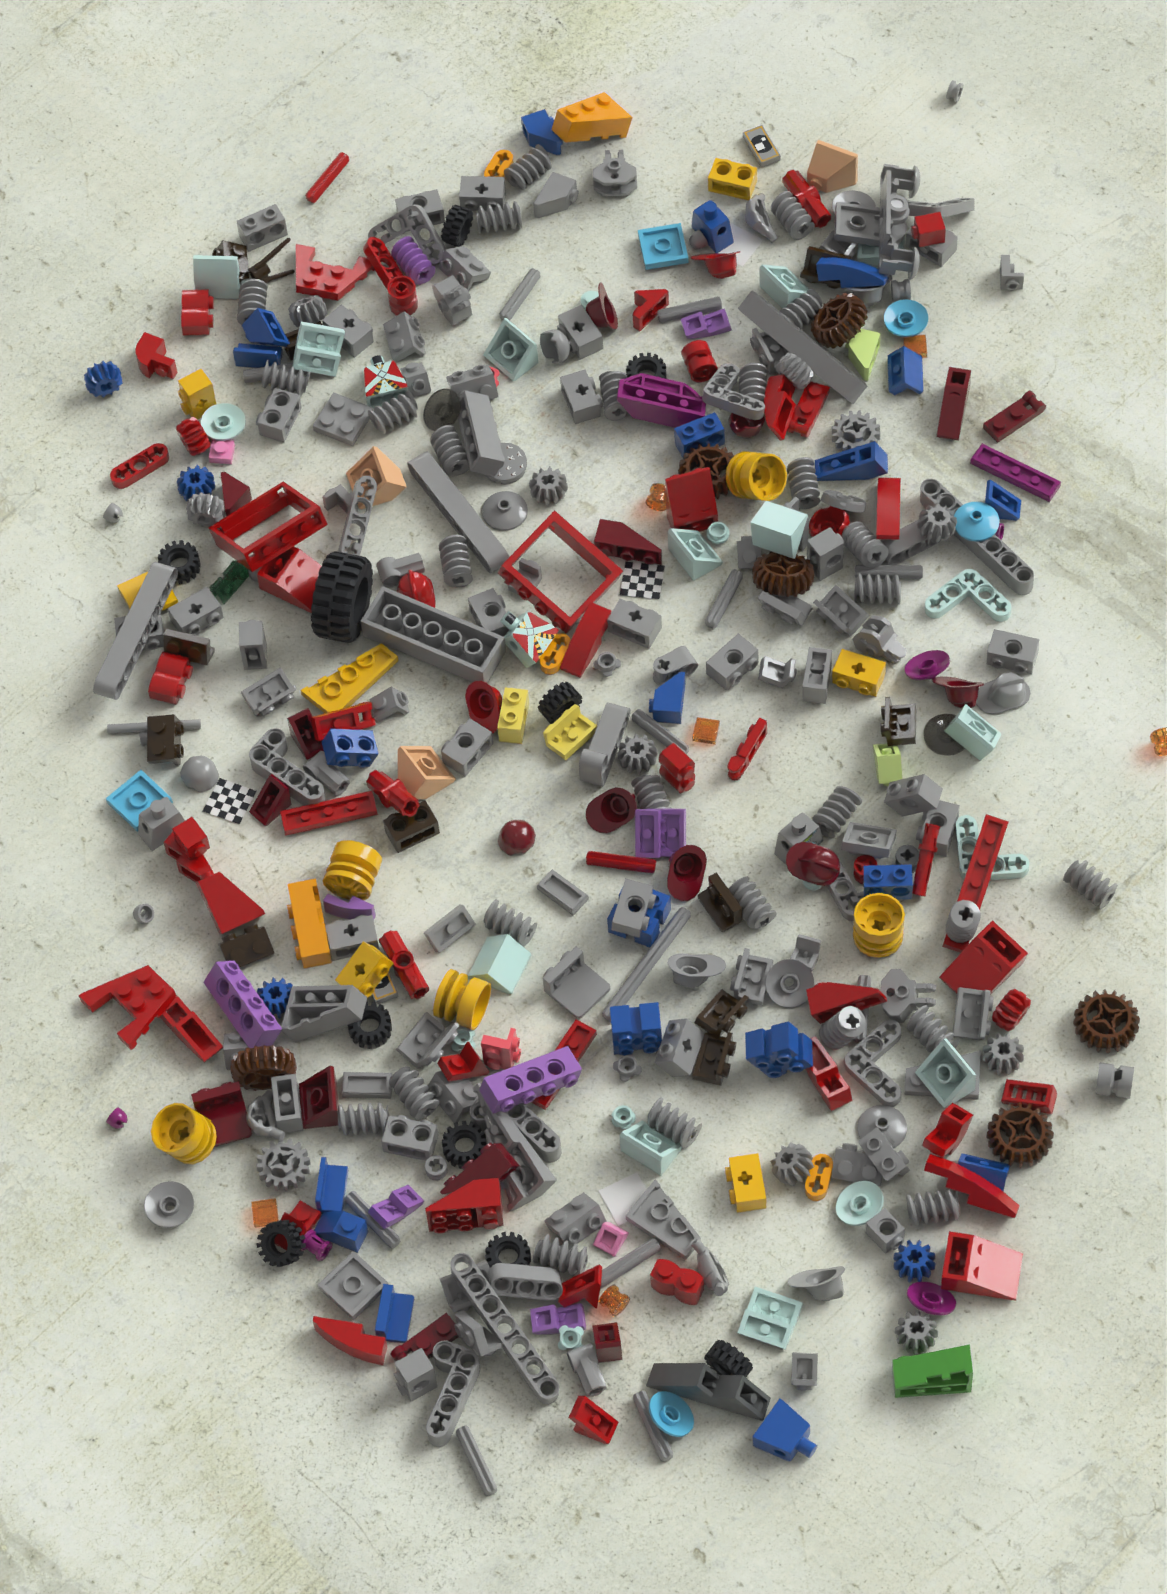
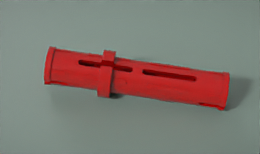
M925 823L922 843L918 847L920 852L913 882L912 894L926 897L934 854L938 850L936 844L941 826Z

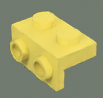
M574 704L570 709L565 710L562 716L553 724L547 726L543 732L546 746L564 760H567L594 736L597 725L582 715L580 707Z

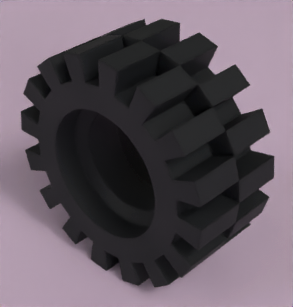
M454 204L449 209V214L445 217L446 221L443 223L444 228L441 231V238L444 243L460 247L464 245L465 240L468 238L467 235L470 233L473 212L470 209Z
M647 352V356L639 353V358L636 355L633 356V361L629 360L626 366L627 378L637 375L643 370H651L655 372L654 376L667 379L666 364L663 363L662 358L658 359L656 354L651 357L649 352Z
M179 540V544H176V541H172V546L167 543L165 549L161 548L160 554H158V563L171 566V562L174 559L186 558L188 562L184 566L175 567L178 570L176 581H178L179 585L183 584L182 580H186L189 583L190 577L195 579L196 573L199 574V567H201L196 547L194 545L191 547L189 542L184 545L183 540Z
M561 682L559 686L556 684L553 690L549 689L547 695H543V700L539 701L538 709L546 720L553 724L562 716L565 710L570 709L574 704L580 707L579 704L582 703L581 699L583 698L571 683Z
M367 1001L362 1020L348 1024L349 1035L355 1044L359 1042V1047L361 1048L367 1045V1049H372L373 1044L378 1048L380 1047L379 1042L383 1044L387 1042L386 1037L390 1038L392 1023L389 1011L387 1009L384 1010L383 1005L379 1004L377 1007L376 1002L372 1001L371 1006H368ZM367 1019H376L379 1022L378 1028L371 1032L363 1031L360 1026Z
M462 1121L460 1126L458 1122H455L454 1128L449 1126L447 1133L444 1132L442 1147L444 1156L448 1162L451 1161L452 1166L455 1167L458 1164L459 1169H462V1166L469 1160H476L481 1155L480 1150L487 1145L484 1131L481 1130L479 1125L475 1127V1123L471 1121L469 1125H467L466 1121ZM462 1138H470L474 1142V1146L470 1151L460 1152L455 1147L456 1142Z
M280 1220L269 1223L260 1230L263 1234L258 1235L257 1239L261 1240V1242L256 1244L257 1248H262V1251L258 1253L260 1256L265 1255L263 1258L265 1263L270 1261V1266L277 1265V1267H282L300 1259L299 1256H302L304 1253L301 1249L305 1248L306 1243H301L305 1236L299 1235L302 1229L300 1227L295 1228L296 1223H289L290 1220ZM278 1234L284 1235L287 1240L288 1247L284 1253L279 1252L275 1246V1237Z
M502 1232V1237L499 1238L498 1235L493 1236L494 1241L490 1240L488 1242V1247L485 1249V1257L489 1267L496 1263H502L498 1257L500 1252L505 1249H513L518 1254L516 1261L510 1264L530 1266V1247L526 1239L522 1240L521 1235L518 1234L515 1237L514 1232H510V1236H506V1232Z
M717 1340L704 1357L707 1365H710V1368L719 1375H743L747 1377L753 1369V1365L749 1362L748 1357H744L745 1354L742 1351L739 1352L738 1348L732 1347L730 1343H725L724 1340Z

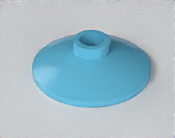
M899 300L889 305L886 309L884 324L894 335L913 337L920 334L926 328L928 313L922 304L914 300Z
M983 502L966 503L958 508L954 514V517L957 518L956 532L962 538L969 541L979 542L987 540L999 528L998 513L993 507Z
M661 1391L652 1396L648 1406L649 1413L653 1422L660 1430L674 1437L685 1436L692 1430L694 1425L693 1413L682 1398L667 1391Z

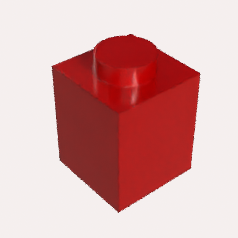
M941 212L914 217V226H911V233L913 239H917L919 247L945 243L946 228Z
M193 817L172 828L175 841L190 860L202 856L210 848L207 835Z

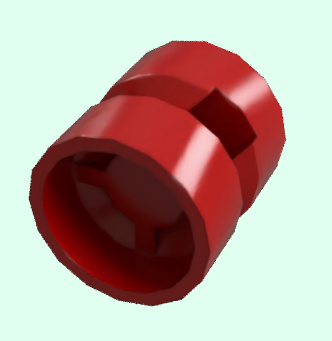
M394 277L387 285L390 310L396 316L402 312L412 315L418 308L416 285L410 277Z
M696 340L683 347L681 355L691 380L697 383L710 380L718 370L715 359L712 357L708 343L704 340Z

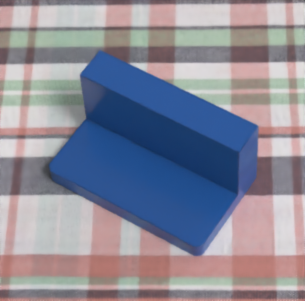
M239 343L238 348L235 347L233 349L235 365L238 367L261 368L266 366L267 360L269 366H272L274 362L280 365L283 349L278 346Z
M905 346L887 355L889 392L897 395L909 388L918 394L923 393L922 356Z
M961 1154L958 1161L959 1165L980 1175L1004 1192L1010 1165Z
M321 1157L315 1197L316 1208L321 1214L323 1212L343 1211L349 1171L348 1166L328 1165L326 1157Z
M383 1284L375 1326L376 1336L385 1337L386 1341L407 1342L415 1300L413 1295L395 1293L393 1285Z

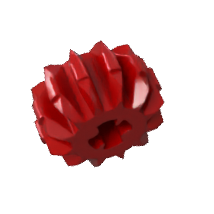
M195 417L187 418L176 426L177 434L190 455H200L210 447L209 438Z
M1016 989L1010 990L993 1012L992 1020L997 1023L996 1025L1006 1031L1013 1030L1030 1008L1031 1000L1026 997L1027 995Z

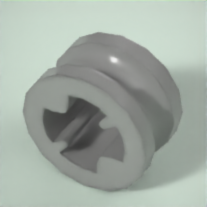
M952 80L947 90L946 99L950 100L953 98L955 102H958L963 91V83L956 84V81Z
M439 1155L429 1157L425 1162L427 1176L432 1180L443 1179L448 1171L446 1160ZM435 1164H440L441 1170L437 1169L438 1172H433L431 1166L435 1167Z

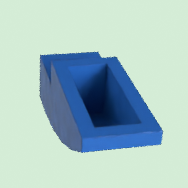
M836 257L820 258L816 264L818 281L840 280L841 288L885 285L889 279V274L879 273L878 268L851 259Z

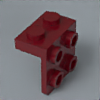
M239 1081L234 1083L226 1082L212 1089L203 1088L191 1094L195 1111L211 1120L215 1126L217 1137L214 1147L252 1136V1130L246 1120L247 1111Z

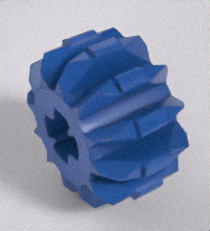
M102 361L100 364L94 363V367L87 368V373L84 374L86 388L95 397L101 395L104 398L107 394L112 395L113 391H119V386L123 384L121 371L112 361L107 363Z
M198 464L194 469L188 466L187 472L181 471L180 477L177 478L180 496H183L187 502L192 498L193 494L199 495L200 492L212 495V491L215 490L212 472H209L206 467L200 469Z
M273 977L272 983L263 981V988H258L257 994L264 1001L271 1014H276L277 1018L280 1019L281 1014L286 1011L293 985L291 983L286 984L284 978L276 982V979Z
M920 1239L916 1245H913L910 1240L907 1241V1247L900 1244L898 1247L899 1252L894 1253L893 1259L896 1261L894 1269L899 1270L900 1278L908 1276L909 1283L913 1281V1278H916L918 1282H922V1276L929 1278L931 1276L930 1270H934L936 1267L934 1262L935 1253L930 1252L929 1244L921 1247L922 1242Z

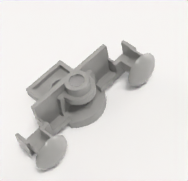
M883 165L880 175V208L836 202L834 240L879 246V273L895 275L896 270L908 272L909 280L913 279L918 272L920 255L916 247H913L912 251L898 249V245L903 241L906 234L907 225L905 221L908 219L910 210L907 200L900 195H896L897 189L909 190V198H913L916 195L920 185L918 167L914 166L913 169L899 168L896 165ZM852 222H858L861 226L854 225Z

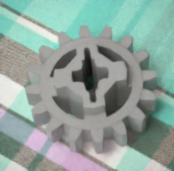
M858 410L857 414L849 411V416L841 414V420L835 419L834 426H832V442H836V449L842 448V451L874 441L878 444L881 433L880 424H876V418L869 419L870 413H866L863 416L861 415V410Z
M290 1138L287 1143L279 1140L276 1145L270 1141V1148L263 1147V1155L257 1156L259 1164L256 1167L257 1171L260 1172V1180H265L267 1187L274 1184L275 1191H278L280 1186H284L285 1191H288L289 1185H292L295 1189L298 1188L297 1181L305 1182L303 1174L310 1173L308 1166L311 1163L310 1158L307 1157V1150L302 1149L300 1142L293 1145Z

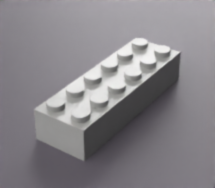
M384 586L381 587L360 621L364 637L471 682L481 680L488 683L506 653L505 637Z

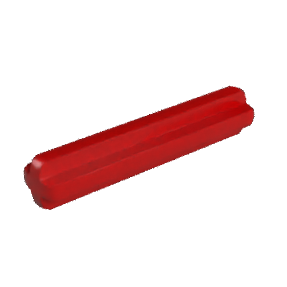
M340 152L306 193L305 196L308 201L315 203L349 162L347 154Z
M588 851L586 855L587 865L645 873H655L656 860L595 851Z

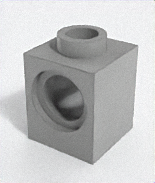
M886 1208L866 1222V1234L885 1254L891 1249H898L900 1244H903L905 1228ZM883 1230H890L893 1233L891 1235H883L881 1232Z

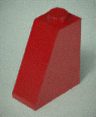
M213 870L199 875L201 880L197 881L196 884L219 934L230 931L265 914L258 904L221 872L214 873Z

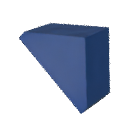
M991 479L988 480L985 504L990 505L996 510L999 519L1019 520L1021 500Z

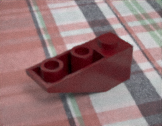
M949 367L936 437L959 441L971 385V370Z
M605 519L599 520L594 545L607 557L622 558L626 561H641L650 565H662V549L622 522Z
M489 1143L480 1150L481 1155L476 1160L471 1159L462 1166L463 1171L458 1176L453 1175L444 1182L445 1187L440 1193L442 1195L450 1194L473 1180L499 1178V1182H502L520 1165L502 1143Z

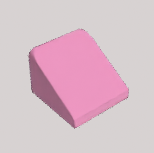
M604 1222L593 1245L612 1256H616L629 1232L610 1222Z

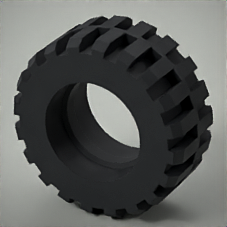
M334 551L324 559L318 573V579H316L313 603L311 605V627L317 637L344 643H351L359 637L360 631H362L360 621L369 608L373 585L372 564L366 557Z

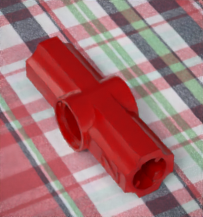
M792 169L788 171L782 178V183L793 194L792 197L797 199V203H800L802 208L807 211V214L811 216V222L815 224L814 227H825L831 220V214L821 202L818 190L813 185L809 186L798 170Z
M374 770L369 773V777L366 780L367 786L378 795L381 803L386 808L392 806L403 816L412 817L416 814L420 806L418 799L407 791L400 779L393 780L383 771Z
M390 930L384 933L379 938V943L386 956L393 962L392 966L395 975L400 979L410 999L424 997L429 991V986L414 962L413 954L408 951L398 931ZM402 963H408V964H409V965H407V966H405V967L399 966V965L402 964Z

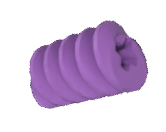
M403 237L393 246L391 251L393 259L396 260L406 276L414 281L415 285H421L431 280L435 274V267L432 266L430 260H427V256L418 248L417 243L414 242L412 237Z

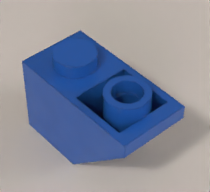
M545 109L522 116V132L530 147L535 148L539 144L546 152L560 155L563 140L552 131L554 119L552 116H548Z

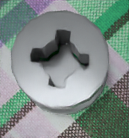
M904 279L903 282L891 280L893 303L903 299L911 300L909 279Z

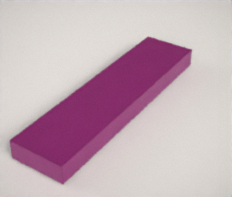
M983 443L970 459V464L1048 502L1052 500L1061 486V481Z

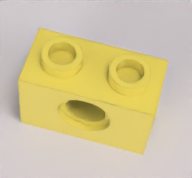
M505 687L497 727L499 742L522 744L529 710L528 690Z

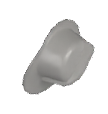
M889 275V279L885 283V285H887L892 280V275ZM885 285L847 288V290L860 298L866 308H869L881 301Z
M1011 672L1003 673L995 680L980 686L976 705L985 713H1002L1025 705L1030 698V688L1023 677Z
M675 954L669 957L667 962L669 968L673 971V982L689 988L699 987L707 981L708 977L721 974L726 968V963L722 958L708 954Z
M837 1266L829 1269L806 1270L789 1278L788 1284L794 1288H807L811 1296L816 1300L830 1301L841 1298L844 1295L841 1275L844 1273L845 1268Z

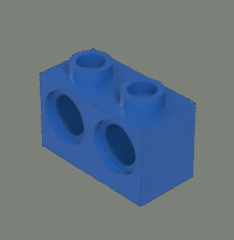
M714 412L674 428L675 445L682 458L684 453H689L691 448L697 450L699 444L702 447H706L708 443L711 447H714L717 443L719 446L725 444V429Z
M330 729L322 740L327 765L370 767L379 754L373 730Z
M912 865L863 866L864 897L869 894L883 893L889 894L897 900L912 899Z

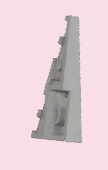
M477 1083L473 1087V1092L477 1093L481 1104L479 1112L486 1121L488 1129L485 1130L488 1143H502L520 1165L500 1183L502 1190H506L509 1204H507V1208L509 1211H514L542 1196L557 1179L508 1114L502 1111L495 1114L492 1113L479 1091L482 1083Z

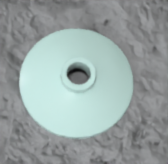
M229 403L211 406L204 412L201 418V426L206 435L217 441H226L237 437L243 431L246 424L243 411Z
M858 1181L849 1185L841 1192L837 1199L836 1212L838 1217L845 1224L851 1226L866 1224V1222L881 1211L884 1202L883 1193L875 1183L870 1181Z

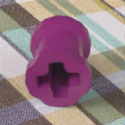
M311 1229L304 1235L305 1239L301 1240V1243H306L305 1248H302V1250L307 1249L316 1256L318 1261H323L331 1251L333 1244L318 1237L316 1232Z

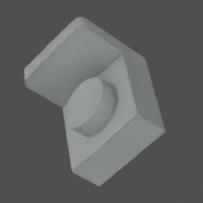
M1001 255L1000 289H1023L1024 273H1014V264H1010V255Z
M520 559L518 572L537 587L542 579L541 567L532 560ZM508 585L509 591L518 594L516 589Z

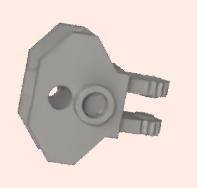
M605 150L603 163L593 169L594 190L603 196H627L637 189L636 167L625 162L623 150H619L618 158H611L610 150Z
M453 275L432 285L438 306L451 325H455L473 315L469 301L471 296L465 287L463 288Z
M872 615L862 625L863 628L852 639L855 648L862 654L870 655L877 659L882 656L892 664H896L901 661V658L906 656V648L895 640L898 635L894 632L891 622L881 616Z
M891 969L881 980V992L887 997V1002L881 1003V1006L891 1020L903 1023L918 1008L924 1005L929 1007L936 1005V1000L933 998H918V993L935 992L936 985L916 983L915 980H910L901 969Z

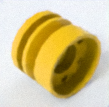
M743 451L736 454L730 460L726 469L727 486L731 493L738 498L762 501L774 500L783 492L787 481L786 467L781 458L775 454Z
M352 840L337 842L330 858L331 863L328 865L323 878V885L327 890L344 899L351 900L352 896L362 900L368 899L375 884L374 878L378 875L382 863V856L375 849L361 842Z
M883 893L869 894L857 903L853 920V940L860 952L871 957L880 958L887 957L899 949L903 941L905 913L901 903L889 894Z
M450 969L438 987L433 1006V1015L441 1019L444 1017L449 1022L457 1015L456 1022L460 1026L475 1030L487 1009L491 995V983L475 977L468 983L467 974L461 973L459 975L458 971Z
M173 1103L165 1106L156 1115L151 1128L152 1141L156 1147L184 1164L193 1165L208 1157L215 1146L217 1137L215 1126L211 1120L183 1103Z

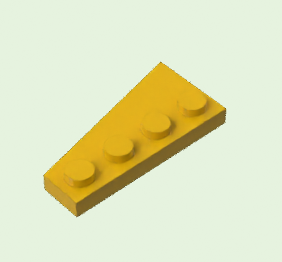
M381 643L358 656L356 661L347 666L344 664L339 667L338 671L332 675L317 680L318 683L309 688L306 686L301 689V695L324 713L350 707L399 661L398 656Z

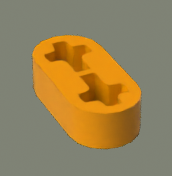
M508 150L497 151L486 167L484 177H505L504 170L514 163L513 154Z
M563 633L556 634L541 655L540 668L545 674L552 675L560 670V665L571 641L568 635ZM562 642L565 643V646L561 645L559 650L557 651V644L560 645ZM554 657V664L546 665V662H550Z
M818 1154L813 1157L814 1168L809 1170L810 1176H807L805 1182V1194L812 1201H820L825 1198L829 1188L833 1161L826 1154ZM821 1162L826 1163L822 1174H819L818 1166L821 1165ZM816 1181H820V1189H818L817 1193L812 1192Z

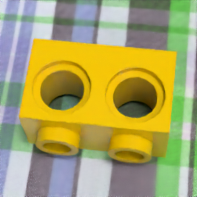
M715 158L708 176V191L749 201L757 183V167L732 162L728 159Z

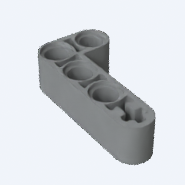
M606 703L589 750L584 749L582 751L579 761L580 781L601 787L605 785L629 721L630 708Z
M273 728L268 730L251 748L249 757L255 773L266 780L270 774H273L289 788L290 797L304 806L326 801L323 785L283 758L288 747L285 734L281 729Z
M478 1098L470 1107L471 1122L475 1123V1127L479 1125L481 1130L485 1131L488 1129L485 1118L476 1117L480 1114L479 1108H481ZM524 1103L518 1104L506 1112L542 1160L551 1163L561 1157L562 1150L559 1136ZM515 1113L521 1114L518 1118L511 1117ZM531 1129L538 1130V1132L535 1134L528 1133V1131Z
M440 1341L433 1348L436 1367L443 1372L449 1373L426 1425L429 1442L436 1447H442L450 1441L480 1373L477 1353L449 1341ZM443 1353L451 1354L447 1359L439 1358ZM468 1361L474 1363V1365L469 1368H465L462 1366L465 1362ZM456 1384L465 1385L461 1390H454L452 1388ZM446 1406L454 1407V1410L451 1412L442 1411Z

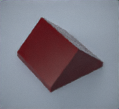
M328 1066L299 1083L303 1129L338 1126L337 1080L334 1066Z

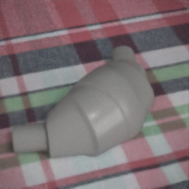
M763 193L755 194L746 203L745 221L754 231L759 232L763 236L765 235L772 243L778 236L772 230L764 203L765 195Z
M267 1090L262 1096H258L249 1104L246 1115L247 1124L258 1136L273 1137L282 1141L285 1137V1132L277 1129L270 1102L273 1099V1092Z
M696 1239L691 1246L698 1253V1273L704 1278V1285L708 1289L713 1290L717 1296H722L727 1292L729 1286L726 1273L711 1251L699 1239Z

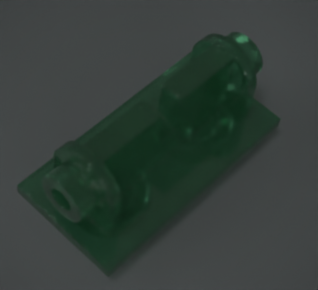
M232 560L227 569L222 573L224 577H219L209 587L214 597L218 595L222 603L225 604L249 577V569L238 561Z

